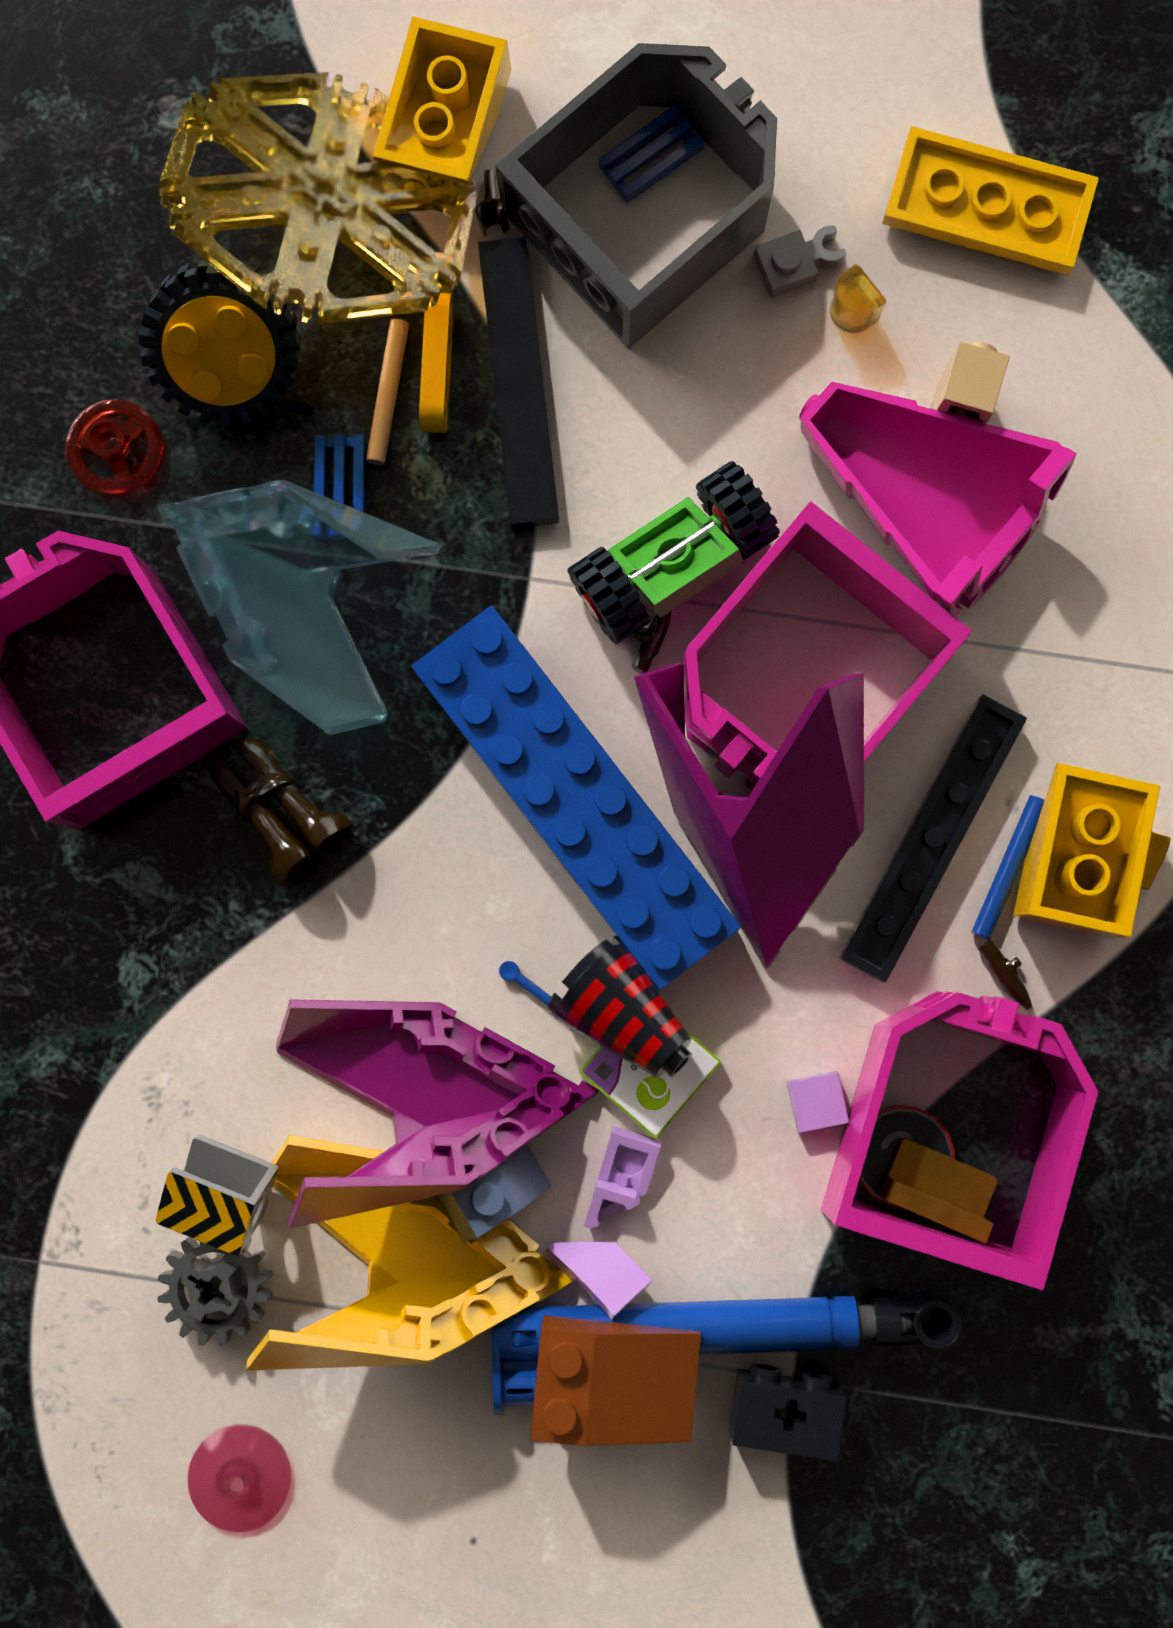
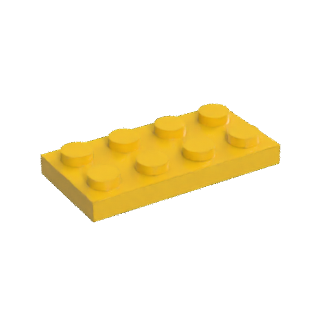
M911 126L882 224L1069 276L1075 266L1099 177Z

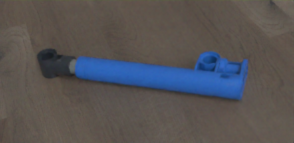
M929 1291L917 1293L913 1297L871 1298L870 1305H856L854 1296L833 1297V1299L809 1297L628 1304L612 1320L599 1305L529 1307L491 1328L494 1415H503L505 1407L534 1406L543 1315L700 1331L699 1355L831 1350V1347H836L837 1350L858 1349L859 1340L872 1339L874 1346L925 1344L929 1348L940 1350L950 1347L957 1341L961 1334L962 1323L960 1315L948 1301L939 1294ZM934 1308L943 1309L944 1320L941 1326L933 1331L923 1330L921 1324L925 1313Z

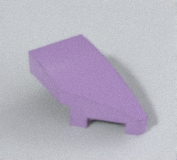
M613 1126L584 1227L592 1229L600 1225L601 1220L625 1208L628 1211L639 1205L640 1197L647 1194L661 1149V1140Z
M556 1242L549 1245L546 1249L549 1256L574 1284L579 1282L611 1320L652 1282V1279L616 1242Z

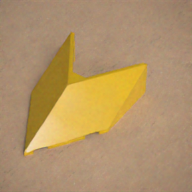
M288 1135L271 1162L279 1166L273 1185L295 1203L305 1177H347L384 1151ZM438 1196L318 1222L369 1265L367 1296L296 1333L269 1330L247 1359L246 1370L427 1365L573 1282L561 1268H557L537 1251L540 1245L508 1219L479 1238L464 1242Z

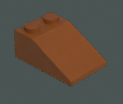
M543 1315L530 1440L578 1446L691 1442L701 1332Z

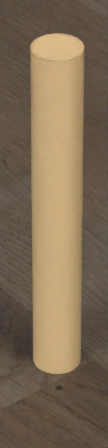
M401 319L390 320L366 455V462L377 466H384L386 461L409 323Z

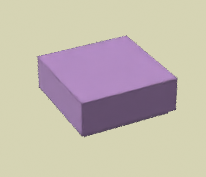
M837 1071L787 1081L797 1132L801 1133L849 1123Z

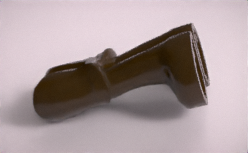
M246 735L236 746L245 756L247 763L260 774L257 779L246 786L240 779L241 776L221 758L208 770L218 789L237 810V814L245 823L250 821L262 836L272 853L271 873L281 887H286L303 877L313 867L316 858L284 826L266 802L276 799L301 830L305 839L319 854H326L345 841L353 832L354 824L341 812H323L314 806L295 786L296 782L282 769L276 752L263 739H255Z

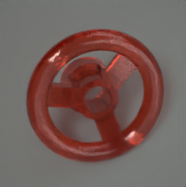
M119 399L100 401L84 409L71 424L65 443L66 458L75 477L83 485L96 492L114 495L133 491L145 484L157 470L163 449L161 432L153 417L139 405ZM120 414L130 418L121 426L116 420L103 416ZM144 430L148 441L147 454L141 466L134 473L130 474L126 461V456L130 449L129 443ZM117 439V443L113 448L105 449L109 440ZM80 448L89 449L98 458L107 460L111 465L115 480L103 479L94 475L85 466Z

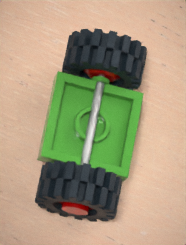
M734 461L728 462L697 483V496L703 503L701 506L704 512L687 497L607 551L603 546L599 547L567 568L571 582L575 585L577 593L584 600L583 603L590 610L595 621L600 624L603 632L616 645L651 622L650 616L646 611L647 608L639 598L640 595L661 618L743 564V560L779 537L780 530L776 526L778 523L776 517L770 513L772 509L769 503L764 501L761 496L763 493L759 487L756 488L754 486L751 476L749 474L745 475L744 469L739 464L736 465Z

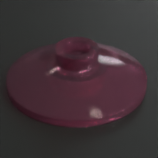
M246 1424L223 1427L209 1435L195 1451L188 1470L189 1495L198 1513L211 1525L229 1532H246L257 1529L273 1519L287 1499L291 1486V1467L288 1456L279 1441L259 1427ZM230 1476L239 1477L243 1481L244 1489L240 1492L232 1491L227 1485V1478Z

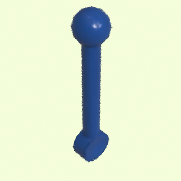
M506 961L501 964L499 974L502 979L506 981L514 980L548 1006L552 997L522 975L516 963Z

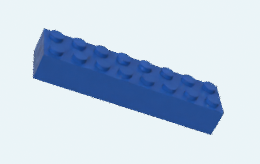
M492 605L411 665L426 689L611 930L629 949L658 990L664 988L741 928V925Z

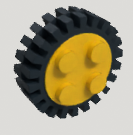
M204 259L199 261L196 268H191L189 263L179 267L174 277L169 274L162 281L160 288L155 290L141 322L142 328L139 333V345H143L140 359L143 367H150L147 378L151 385L154 387L160 384L163 387L160 397L168 404L174 398L180 402L178 412L188 417L191 409L200 413L198 422L206 424L210 423L211 416L220 417V426H231L233 418L240 417L243 425L252 422L256 412H259L261 417L269 414L273 403L276 402L279 405L286 397L287 388L292 387L298 368L301 346V332L297 331L298 319L295 310L290 312L288 309L289 299L283 291L277 295L273 290L275 282L266 275L261 281L254 276L255 268L246 264L243 271L233 268V260L222 259L220 266H212L211 259Z

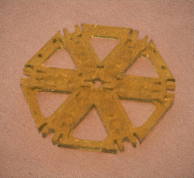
M329 72L220 78V84L216 82L210 83L208 100L204 99L197 92L192 94L191 103L186 100L160 179V204L162 208L174 207L170 208L168 222L170 228L174 229V235L265 310L269 296L274 294L273 309L275 314L281 315L283 306L286 303L293 302L302 307L301 321L307 323L312 318L314 307H318L319 314L316 323L318 325L427 311L428 306L434 307L437 305L441 292L438 287L442 288L447 294L453 292L454 286H458L478 191L474 192L475 183L470 181L468 185L382 162L357 164L364 134L368 129L381 128L389 100L376 87L372 100H368L369 87L367 83L362 82L359 91L349 92L342 87L343 76L339 74L333 78L332 87H327ZM304 104L314 109L317 117L308 148L257 107ZM207 140L220 143L255 171L254 173L192 177L188 175L197 145ZM427 210L443 213L450 223L444 252H435L390 214ZM287 224L276 268L266 275L257 274L250 270L219 245L214 238L217 232L224 230ZM338 240L393 284L394 291L389 294L350 299L334 296L329 291L327 282Z

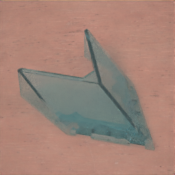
M275 480L261 485L189 498L185 501L156 505L163 521L172 522L177 537L181 542L176 549L208 616H217L228 639L222 646L230 662L329 735L386 722L388 712L333 600L340 571L346 568L435 555L439 553L441 544L286 480Z

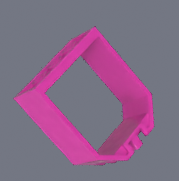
M812 501L807 504L685 649L682 660L687 738L704 752H707L709 748L715 751L719 758L714 767L728 779L738 770L748 779L744 785L752 791L777 751L700 690L698 662L793 549L930 659L929 663L864 740V762L972 633L971 629Z
M56 531L36 543L44 557V560L41 562H37L32 555L26 554L24 549H20L5 558L14 577L2 585L0 583V661L8 635L30 622L34 623L90 590L91 586L113 573L135 578L207 700L205 703L64 786L0 677V744L45 822L80 830L249 728L157 573L129 547Z
M936 991L874 1024L849 1110V1123H846L821 1211L836 1226L1044 1290L1098 1095L1094 1082L1062 1024L1037 1016L1029 1017L1017 1013L1019 1003L1002 997L980 996L976 998L959 992L943 993L940 991ZM930 1020L1040 1054L1057 1085L1012 1248L990 1241L983 1243L958 1231L854 1199L900 1037Z

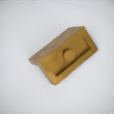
M907 1138L900 1140L878 1193L893 1204L983 1243H987L994 1225L984 1218V1215L997 1185L996 1177Z

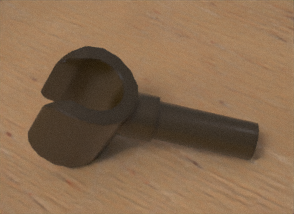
M488 169L484 171V200L475 207V213L484 237L488 236L487 229L494 224H500L503 233L508 232L510 228L503 203L497 196L496 173L494 170Z

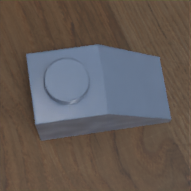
M526 1145L465 1190L438 1196L464 1242L479 1238L527 1206L552 1185L530 1148Z

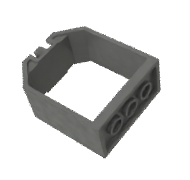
M638 43L495 165L499 199L503 203L507 219L526 237L530 244L628 349L765 230L774 189L777 117L761 100L750 109L754 89L742 77L725 89L715 81L726 70V63L709 46ZM677 104L684 118L688 119L693 125V130L701 135L706 144L736 175L738 174L752 188L753 192L638 290L548 194L544 187L638 106L672 107Z

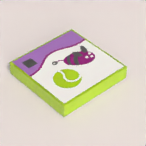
M687 1032L692 1039L687 1050L692 1053V1056L673 1077H670L665 1072L660 1077L655 1078L602 1046L596 1050L579 1072L653 1138L657 1139L722 1061Z

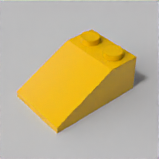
M412 16L373 153L374 161L469 185L498 118L512 70L507 40Z
M1057 763L1023 865L1013 916L1107 938L1131 937L1161 785Z

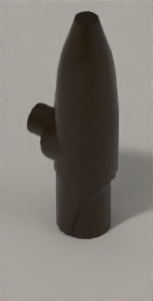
M672 611L661 618L655 614L645 633L640 630L636 632L634 639L640 641L641 644L632 664V668L642 674L648 672L652 660L658 654L666 636Z
M988 940L980 945L977 949L987 961L990 971L1014 1001L1026 1010L1030 1009L1032 1003L1028 991L1016 970L1022 965L1020 960L1015 957L1009 961L1004 957L993 940Z

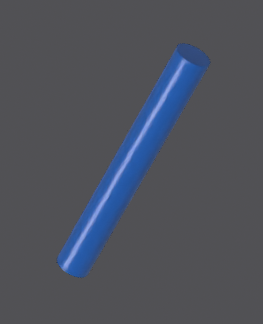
M1029 795L971 933L981 938L990 940L1029 850L1044 799Z

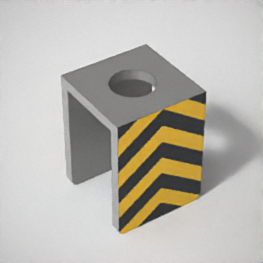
M198 1134L192 1140L184 1171L172 1168L167 1174L155 1221L158 1225L239 1257L264 1217L279 1166Z

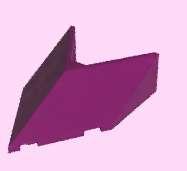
M672 664L634 676L674 814L767 969L780 953L779 950L786 939L796 930L837 870L835 868L849 848L854 846L864 831V674L853 673L817 688L748 798L722 795V791H717L685 738L683 664Z
M290 999L276 1042L277 1053L392 1116L396 1144L347 1177H305L289 1217L290 1229L465 1190L596 1096L599 1089L584 1081L577 1085L553 1071L555 1065L486 1027H484L482 1032L457 1019L455 1017L457 1011L441 1002Z

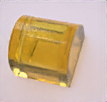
M857 264L841 275L830 303L832 321L838 328L849 333L865 331L878 322L886 303L884 296Z

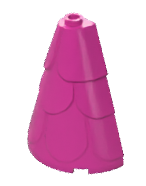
M831 382L819 396L816 394L811 396L804 404L799 415L801 433L845 495L850 499L855 498L885 543L893 546L929 596L939 602L952 615L960 614L963 609L959 606L960 603L968 609L973 606L997 582L1015 560L1042 522L1039 518L1044 513L1047 499L1049 498L1052 501L1056 499L1077 454L1071 449L1063 447L1057 441L985 424L980 419L921 407L917 405L915 400Z

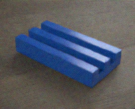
M677 104L599 158V168L626 203H629L704 149L705 140L700 134L696 135L693 132V125L688 119L684 120L682 118V111ZM674 127V129H672L671 131H669L668 133H666L664 136H662L661 138H659L657 141H655L654 143H652L650 146H648L647 148H645L643 151H641L640 153H638L637 155H635L633 158H631L630 160H628L626 163H624L623 165H621L619 168H617V169L615 170V167H617V166L620 165L622 162H624L625 160H627L629 157H631L632 155H634L635 153H637L639 150H641L642 148H644L646 145H648L649 143H651L653 140H655L656 138H658L659 136H661L663 133H665L666 131H668L670 128ZM682 138L686 142L628 184L625 183L624 179L644 165H648Z
M354 434V438H345L344 435H334V438H326L325 435H315L313 531L316 535H365L366 439L364 434ZM328 450H334L333 523H327ZM345 450H354L353 523H344Z

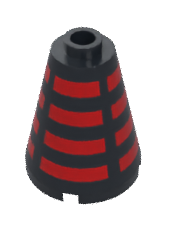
M613 936L612 944L606 939L592 949L562 981L569 989L563 999L554 992L548 1004L547 1011L556 1020L655 1078L660 1077L665 1072L670 1077H673L692 1056V1053L687 1050L692 1039L644 969L618 936Z

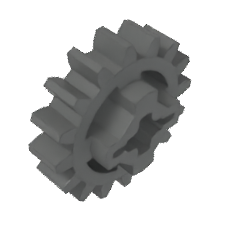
M190 1237L180 1242L184 1254L173 1251L166 1257V1261L174 1269L166 1270L159 1274L158 1281L169 1285V1290L161 1294L157 1299L158 1303H171L173 1310L164 1318L167 1323L178 1318L183 1322L179 1336L184 1338L192 1330L198 1331L199 1345L204 1346L213 1334H216L220 1346L226 1345L231 1340L232 1329L242 1338L251 1330L247 1319L258 1323L263 1318L265 1312L257 1303H265L272 1298L273 1292L263 1288L262 1283L273 1276V1271L268 1269L260 1270L258 1263L262 1261L266 1253L262 1250L252 1255L248 1251L252 1238L249 1239L239 1257L203 1242L199 1244L197 1240ZM205 1253L225 1254L221 1260L211 1263L204 1258L201 1260L196 1258ZM241 1268H243L246 1274L248 1288L242 1283ZM215 1276L222 1281L219 1287L221 1293L217 1296L210 1292L213 1284L211 1279ZM184 1285L188 1287L191 1304H189L185 1296ZM223 1311L228 1316L231 1313L234 1314L230 1318L221 1320L207 1318L210 1313Z

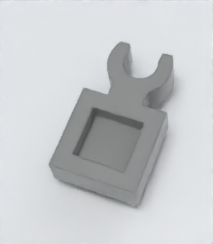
M836 226L822 227L816 232L814 238L805 242L801 230H797L755 246L753 255L770 297L815 282L818 275L816 266L824 269H833L844 262L847 254L845 248L839 249L836 252H828L823 248L824 243L835 239L837 233Z

